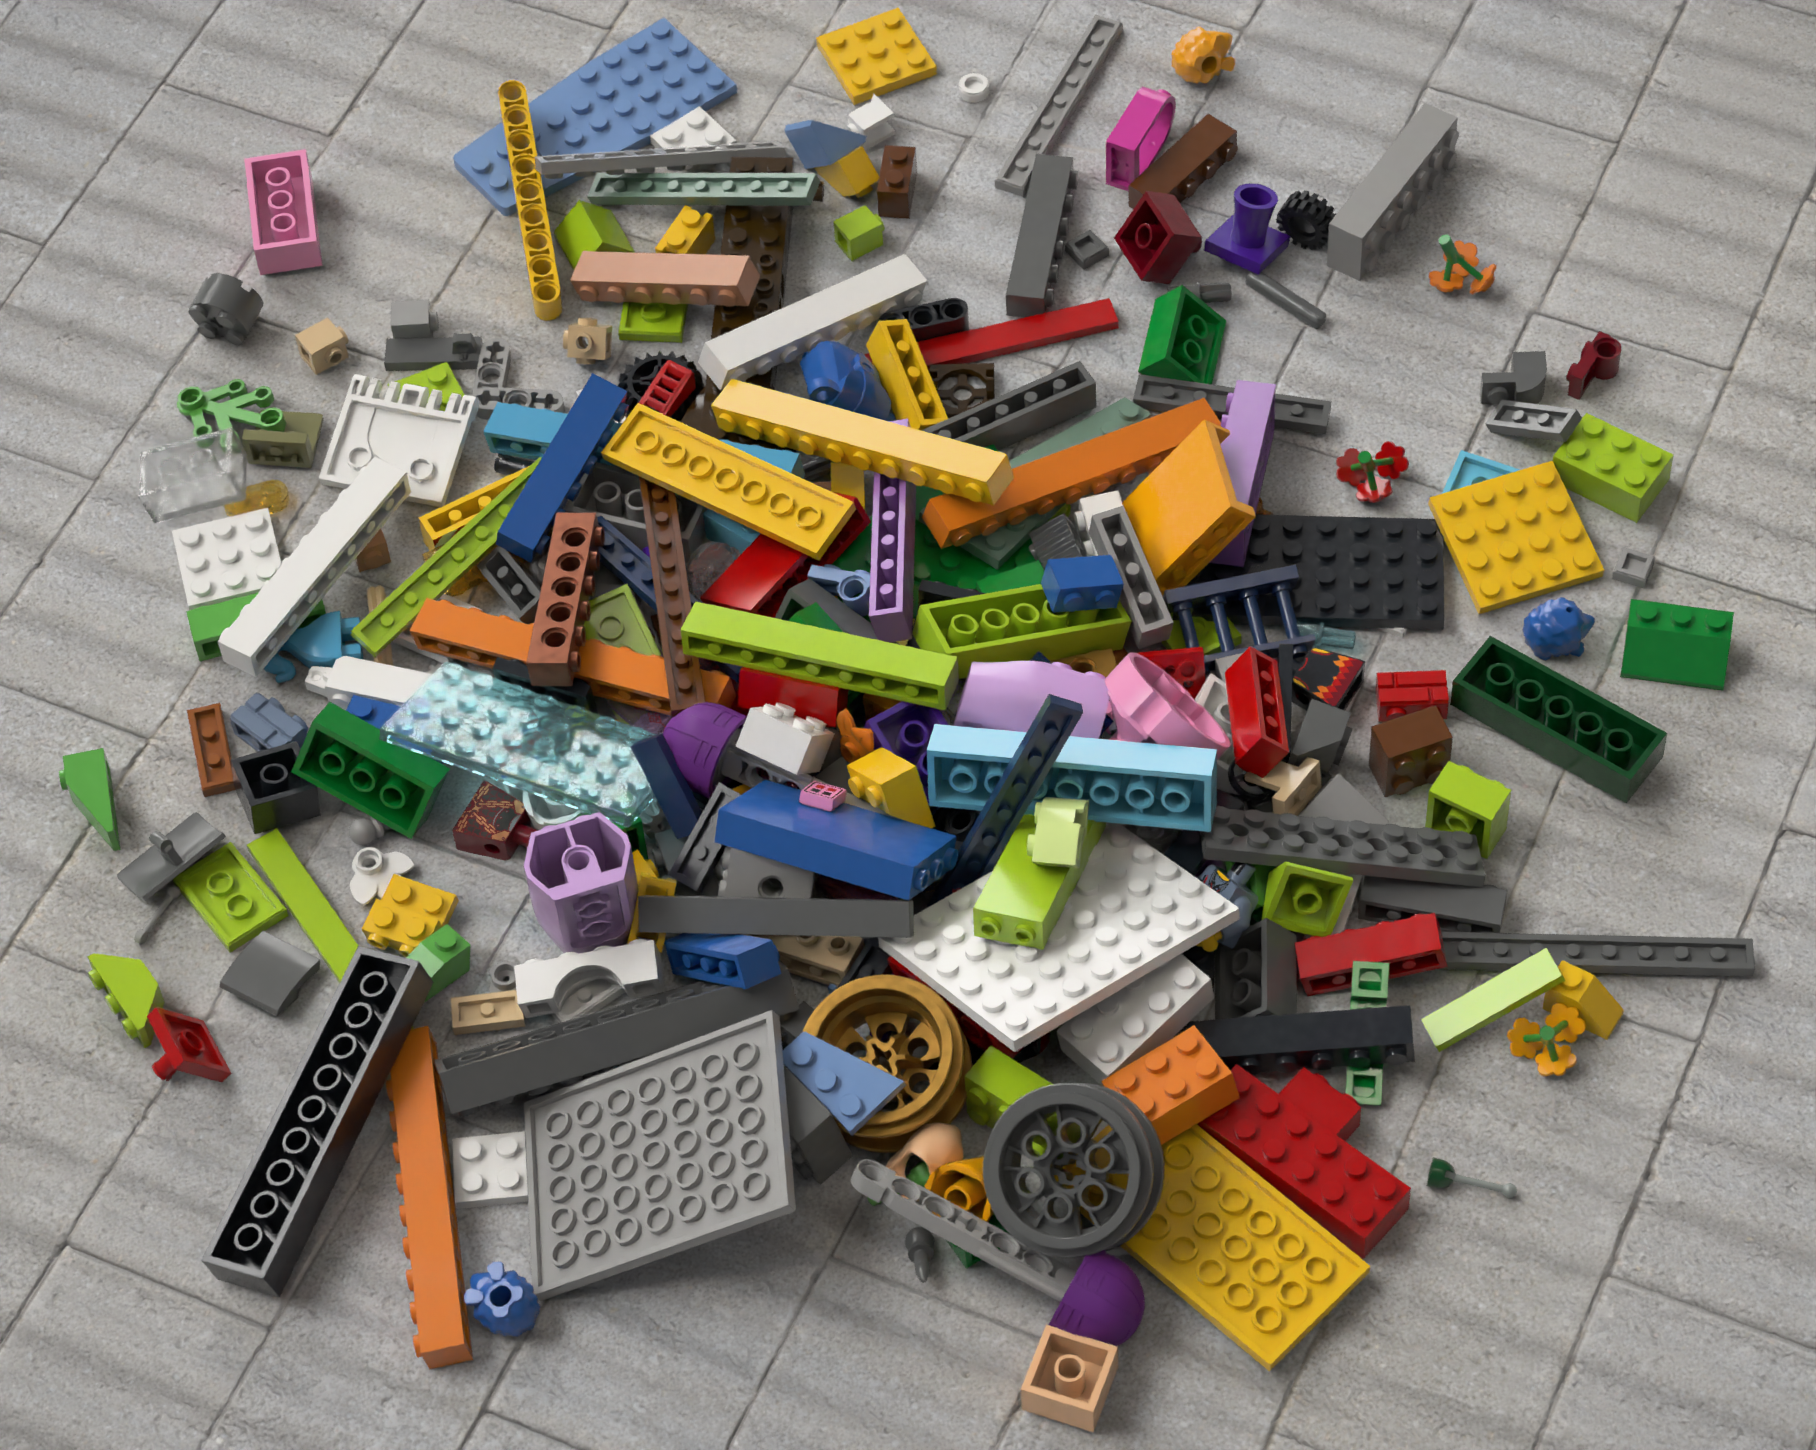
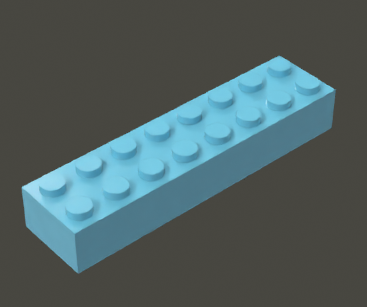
M934 724L927 748L929 806L982 811L1027 732ZM1069 736L1025 814L1034 815L1036 802H1042L1045 797L1089 800L1088 820L1211 832L1217 806V749Z

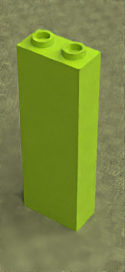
M1024 814L973 907L974 936L1043 950L1065 908L1069 896H1071L1089 861L1091 852L1102 836L1107 822L1088 820L1087 834L1082 845L1079 868L1035 865L1032 862V856H1027L1028 835H1035L1037 824L1034 821V815Z

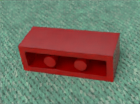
M742 667L739 676L738 707L750 710L753 707H764V704L775 706L778 702L796 710L794 715L806 720V717L809 716L826 723L828 728L836 727L838 714L842 710L847 709L848 689Z

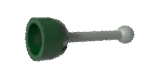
M1432 1158L1426 1185L1428 1187L1444 1189L1455 1181L1502 1192L1507 1198H1512L1517 1193V1188L1512 1183L1500 1185L1458 1175L1449 1162Z

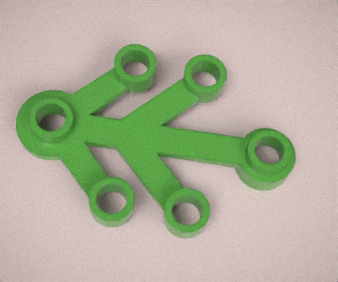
M234 379L227 385L207 392H203L199 387H187L178 395V410L182 415L191 416L195 428L193 435L197 444L201 446L208 445L215 439L214 432L211 426L206 424L203 413L215 415L221 433L220 443L223 450L227 453L236 452L242 445L238 433L232 428L230 420L260 427L268 431L284 432L286 427L284 415L278 408H267L260 414L242 409L253 404L261 408L270 406L274 402V396L268 386L258 387L253 392L248 393L244 381ZM228 396L231 399L222 403L215 402Z

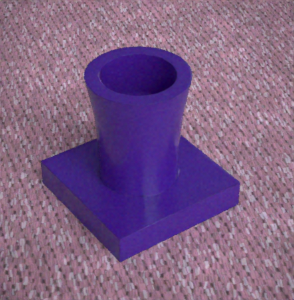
M1249 183L1238 186L1234 191V214L1205 240L1204 251L1259 275L1289 246V235L1269 227L1271 216L1278 202L1277 194L1269 187L1261 184Z

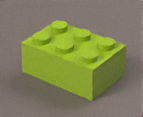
M1586 413L1568 440L1563 442L1553 455V463L1566 489L1637 523L1669 481L1674 454Z
M990 1045L964 1076L965 1091L967 1092V1113L975 1123L981 1126L987 1125L993 1129L1001 1115L1015 1101L1033 1090L1052 1085V1083ZM1054 1114L1046 1120L1056 1136L1058 1120L1057 1114ZM1075 1122L1067 1129L1068 1139L1072 1143H1076L1080 1138V1126ZM1041 1135L1036 1136L1032 1144L1033 1150L1037 1155L1042 1156L1047 1150V1141Z

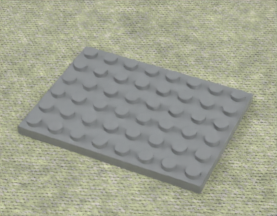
M773 1010L524 1102L531 1278L534 1294L539 1301L796 1211L780 1017Z

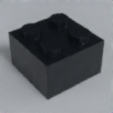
M297 741L231 759L234 788L254 835L321 816L317 786L291 772L300 752Z

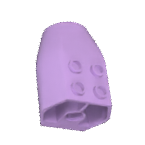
M1038 661L972 662L953 726L1027 732L1047 696L1052 694L1082 704L1083 714L1070 736L1099 739L1109 703L1105 676L1096 672L1080 673L1072 670L1071 666L1061 662H1053L1052 664Z
M600 812L591 815H581L574 820L558 825L545 826L541 830L532 832L525 857L524 871L534 913L546 934L563 953L576 952L579 954L593 951L599 946L608 945L616 947L626 945L638 895L633 854L627 834Z

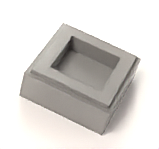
M1623 547L1613 571L1612 579L1645 588L1656 557Z

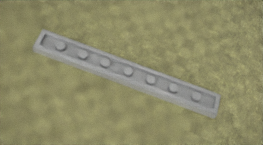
M1095 14L995 179V188L1024 197L1029 188L1036 154L1049 155L1121 35L1123 31L1122 22Z

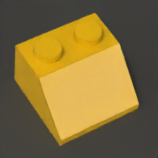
M881 747L846 765L850 775L848 784L855 797L867 801L874 808L877 807L891 816L928 828L935 827L917 767L914 764Z

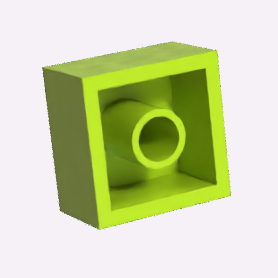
M1448 761L1429 790L1425 827L1439 831H1464L1469 834H1476L1481 857L1488 859L1507 829L1511 789L1506 788L1499 781L1489 780L1474 773L1466 766H1459Z

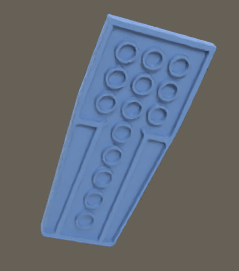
M662 18L594 58L529 103L537 156L639 150L651 144L650 135L699 106L706 112L737 93V85L669 21ZM501 122L457 152L453 159L455 168L502 215L510 216L517 212L503 123ZM563 173V178L547 179L545 175H541L544 197L584 177L575 176V173Z

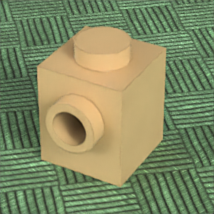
M328 317L295 335L300 356L316 375L349 357L346 348L349 340L341 326L335 327Z

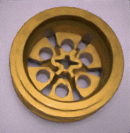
M873 975L859 978L846 983L830 993L820 1002L807 1020L803 1031L851 1055L858 1050H864L867 1052L866 1056L859 1057V1059L889 1073L879 1062V1058L883 1056L890 1063L889 1066L892 1069V1073L889 1074L903 1080L906 1084L891 1099L899 1102L896 1110L882 1112V1109L879 1110L853 1136L835 1119L848 1144L871 1152L894 1153L900 1150L908 1139L924 1124L934 1122L951 1124L963 1108L967 1099L964 1076L973 1067L970 1047L951 1008L936 992L926 985L913 979L896 975ZM910 1018L919 1020V1025L907 1038L905 1032ZM865 1023L868 1024L872 1037L870 1035L865 1037L867 1041L856 1031L858 1027ZM886 1032H897L896 1035L890 1037L888 1043L881 1042V1037ZM917 1047H929L925 1056L921 1058L912 1057V1053ZM939 1062L938 1070L928 1069L934 1063ZM905 1069L903 1075H901V1070ZM925 1080L930 1082L924 1092H913L914 1086L919 1081ZM910 1096L913 1101L906 1105L904 1099Z

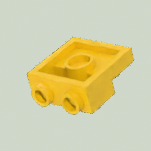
M393 874L382 899L375 900L362 927V931L370 945L382 950H386L387 947L396 949L402 956L407 958L420 942L449 923L459 899L455 894Z

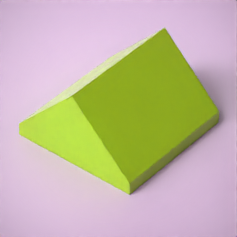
M582 200L575 204L554 230V235L573 270L576 268L582 251L634 252L612 210Z
M1285 861L1268 874L1262 920L1268 918L1287 930L1312 936L1323 937L1331 935L1352 886L1353 877Z

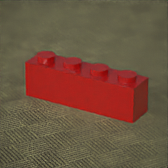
M1250 646L1225 671L1235 764L1246 772H1252L1264 778L1289 753L1277 660Z
M1435 913L1416 914L1407 919L1393 922L1383 921L1370 927L1346 929L1341 933L1323 937L1313 936L1305 941L1295 942L1300 980L1307 997L1351 988L1353 961L1389 963V979L1448 967L1442 932Z

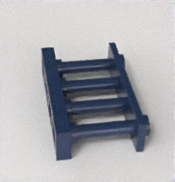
M1296 565L1165 590L1163 594V599L1169 613L1174 612V615L1179 618L1186 648L1200 647L1191 612L1194 608L1203 606L1211 609L1222 652L1204 656L1205 676L1210 671L1215 670V659L1241 654L1249 648L1235 649L1224 608L1227 601L1239 600L1244 603L1255 645L1251 647L1271 658H1278L1279 643L1293 644V659L1301 658L1309 653L1308 651L1313 648L1316 640L1314 634L1301 636L1290 597V592L1296 587L1299 579ZM1272 593L1273 596L1277 597L1287 639L1268 643L1257 599L1259 595Z

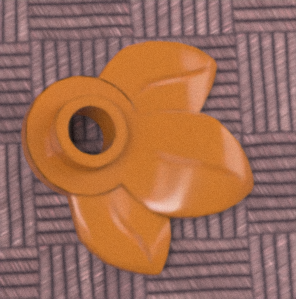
M848 709L842 710L837 716V726L842 736L840 739V751L844 759L852 763L875 751L874 736L871 729L856 727Z

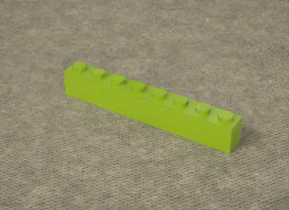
M696 601L681 628L683 654L941 710H946L959 682L958 658L955 656Z

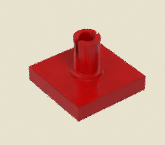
M155 1007L147 1015L165 1051V1054L152 1065L154 1073L160 1079L169 1081L177 1071L223 1082L231 1074L204 1020Z

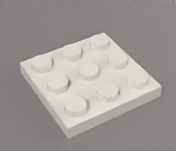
M268 508L172 530L189 610L228 601L235 597L259 593L261 586L273 577L281 564Z

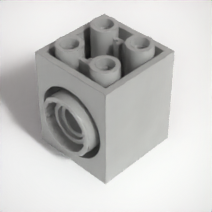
M729 846L725 847L722 868L725 869L723 880L720 882L718 897L815 898L818 873Z

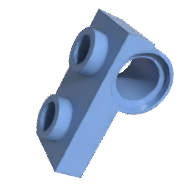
M811 564L807 575L808 579L810 578L830 594L840 596L843 603L863 617L869 614V572L864 570H856L855 572L841 570L839 567L831 564H826L824 567ZM861 593L858 597L853 598L856 594Z

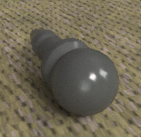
M915 1227L907 1233L905 1246L908 1250V1258L914 1262L917 1277L920 1282L925 1283L930 1273L929 1261L934 1256V1236L923 1227Z

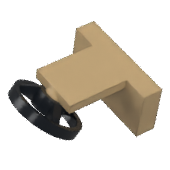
M1307 757L1299 767L1280 761L1264 778L1244 770L1242 774L1235 776V759L1228 768V779L1232 788L1245 799L1257 801L1265 798L1272 790L1277 791L1272 797L1273 813L1275 814L1291 813L1298 816L1322 787L1320 761ZM1244 781L1249 786H1258L1264 793H1249L1238 782Z

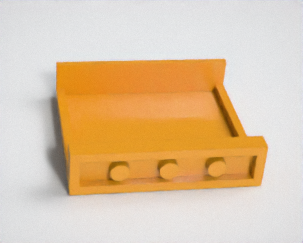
M1205 419L1122 502L1162 597L1165 590L1185 587L1256 517L1252 506L1237 500L1220 444L1230 435V430Z

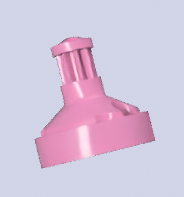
M1128 653L1105 678L1117 729L1109 740L1217 749V760L1230 747L1229 738L1212 715L1203 706L1198 704L1190 693L1174 678L1140 654Z

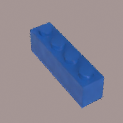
M682 933L664 941L672 973L675 975L747 989L781 974L778 963L780 955L778 949L773 944V940L743 934Z

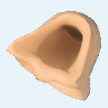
M942 1122L924 1124L889 1159L885 1167L895 1171V1176L906 1178V1163L909 1157L913 1155L926 1162L930 1174L943 1164L963 1160L960 1129L955 1125Z

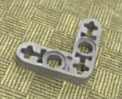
M491 338L483 343L471 395L479 398L477 417L489 420L497 402L503 401V403L511 404L517 400L526 402L524 407L533 408V403H535L536 409L548 408L554 412L565 413L563 397L557 391L506 388L511 364V352L508 342L502 338ZM495 352H498L496 358L497 363L493 362L492 356L495 355ZM489 374L500 376L495 382L489 383L483 380Z

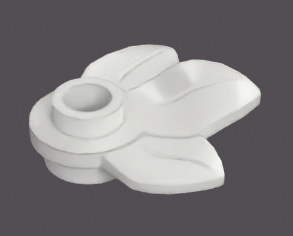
M372 847L361 849L357 852L352 862L355 875L350 881V891L353 898L363 906L368 904L375 896L382 899L393 874L404 875L414 867V864L409 857L395 851L383 854ZM370 864L374 865L372 867L366 868V866Z

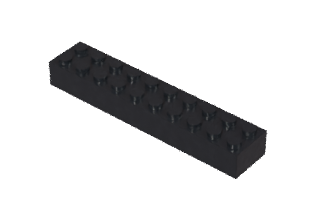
M360 946L357 947L201 1260L218 1280L280 1298L434 983L419 961Z

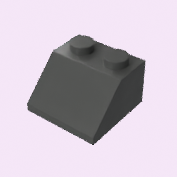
M1311 699L1288 764L1299 767L1307 757L1320 761V771L1324 770L1329 773L1332 763L1339 766L1353 729L1347 726L1351 713Z

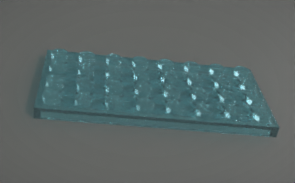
M445 662L380 728L379 740L588 814L600 812L611 822L628 828L655 798L653 789H651L631 746L656 734L640 727H633L616 721L611 717L584 710L580 706H573L558 701L548 695L532 692L519 685L509 684L490 675L463 668L459 664Z

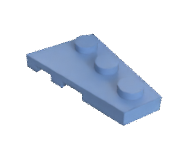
M805 1031L782 1051L784 1066L832 1113L833 1117L852 1136L906 1086L903 1080Z

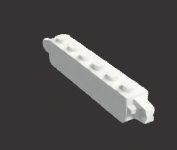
M349 656L336 659L333 668L311 666L305 679L307 690L326 696L328 702H332L344 710L347 709L353 695L448 717L451 732L460 733L468 738H486L532 724L538 726L545 740L549 739L552 734L550 726H548L549 718L545 711L542 712V710L538 711V709L529 708L525 695L520 692Z

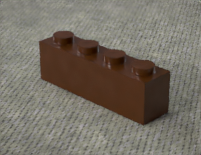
M1207 114L1128 185V206L1134 209L1145 191L1174 195L1179 203L1191 197L1206 179L1209 180L1215 175L1217 169L1226 161L1229 162L1234 158L1238 150L1237 130Z

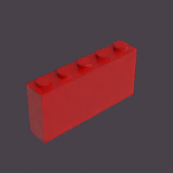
M833 492L854 502L856 510L820 560L760 534L707 589L700 599L705 604L775 618L788 589L808 579L807 575L811 564L823 567L826 564H832L871 523V520L857 497Z

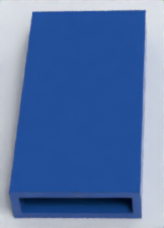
M768 780L760 782L721 807L718 812L715 843L908 901L921 891H924L926 887L938 880L946 872L952 870L958 858V850L955 849L957 836L847 803L840 804L831 812L803 805L799 802L801 790Z

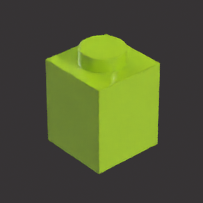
M866 205L833 221L835 243L851 261L883 246L882 231L885 230L883 221L878 214L873 215Z

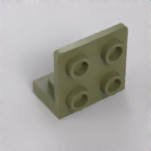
M282 411L286 420L284 432L268 431L260 427H256L255 430L244 429L242 443L248 464L312 468L324 419L323 415L319 413Z

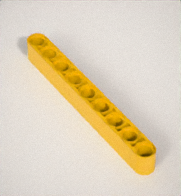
M509 80L501 84L498 95L532 302L536 316L544 321H551L562 313L561 290L541 174L535 169L537 151L526 88L521 82Z

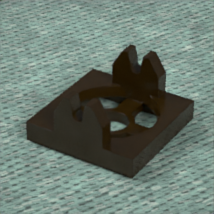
M994 363L930 365L929 373L948 419L995 398ZM957 377V384L951 389L938 390L946 379ZM967 377L979 378L986 388L974 389L972 385L967 383ZM963 389L970 391L972 395L966 400H958L954 397V393ZM975 399H983L979 404L968 408ZM942 400H951L958 408L944 404Z

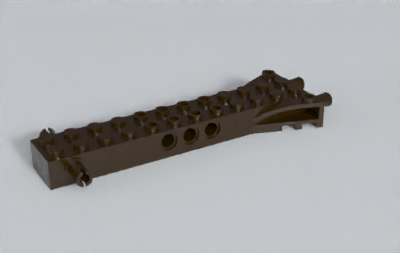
M731 157L730 173H795L793 157ZM824 182L819 183L813 201H824ZM726 205L720 255L749 256L760 274V278L748 306L729 307L715 305L711 340L783 308L793 206ZM777 365L772 367L767 373L762 375L756 374L747 378L744 382L775 390ZM708 375L706 386L694 399L680 421L718 440L725 439L735 443L759 445L764 448L781 451L789 450L797 453L796 450L791 448L779 447L770 442L759 439L754 440L745 435L726 432L720 429L711 404L723 390H720Z

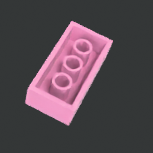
M306 149L245 158L253 246L260 275L322 266L313 180Z

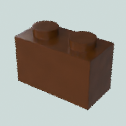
M885 145L877 187L879 217L910 219L917 177L916 147Z

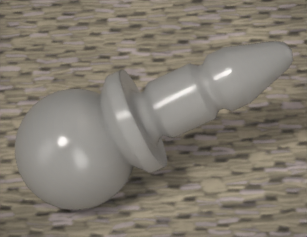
M371 816L369 819L358 818L351 823L349 836L354 843L367 845L375 837L378 839L382 838L384 831L392 828Z

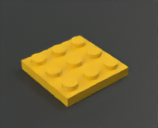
M899 8L816 37L818 49L854 105L872 99L873 93L878 97L937 75L936 64Z

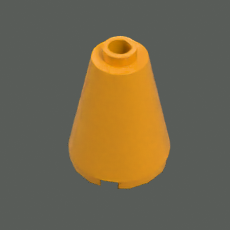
M984 1156L946 1163L930 1174L924 1187L927 1190L986 1222H989L994 1213L987 1199L984 1187ZM932 1211L934 1215L941 1217L939 1214Z

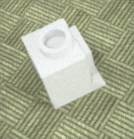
M874 93L870 103L861 106L848 115L849 125L845 127V130L867 136L866 142L860 145L863 146L865 151L895 135V130L886 122L894 118V113Z

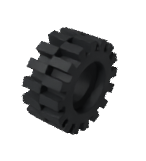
M1295 191L1294 194L1288 197L1277 214L1276 223H1279L1278 229L1279 231H1285V234L1293 239L1291 243L1297 245L1299 242L1303 249H1306L1308 245L1310 250H1316L1317 247L1321 249L1328 241L1329 223L1336 215V213H1333L1335 209L1332 205L1327 207L1328 201L1324 198L1320 201L1318 199L1319 195L1316 193L1310 196L1309 191H1303L1302 194L1300 191Z

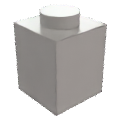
M429 299L391 302L390 326L393 338H433V331L439 330L437 312L431 311Z

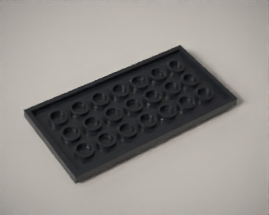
M1256 514L1244 567L1208 563L1186 585L1190 586L1296 565L1299 579L1296 587L1290 592V597L1298 626L1398 627L1404 629L1443 630V535L1435 519ZM1272 593L1259 595L1257 602L1263 625H1284L1277 597L1273 596ZM1239 600L1227 601L1224 608L1226 616L1232 624H1249L1244 603ZM1207 606L1194 608L1191 612L1192 617H1202L1206 621H1214L1211 609H1208ZM1173 612V620H1179L1178 616L1174 615Z

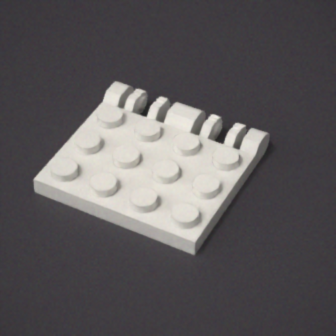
M355 374L318 478L322 485L347 489L356 479L360 469L367 466L374 457H377L407 472L411 493L405 501L436 507L444 506L471 423L477 415L479 398L464 395L461 400L460 394L452 393L444 412L439 411L440 404L442 403V391L433 389L429 397V389L427 387L405 383L401 390L400 383L391 381L384 400H380L378 398L382 388L381 380L372 378L370 381L368 376Z

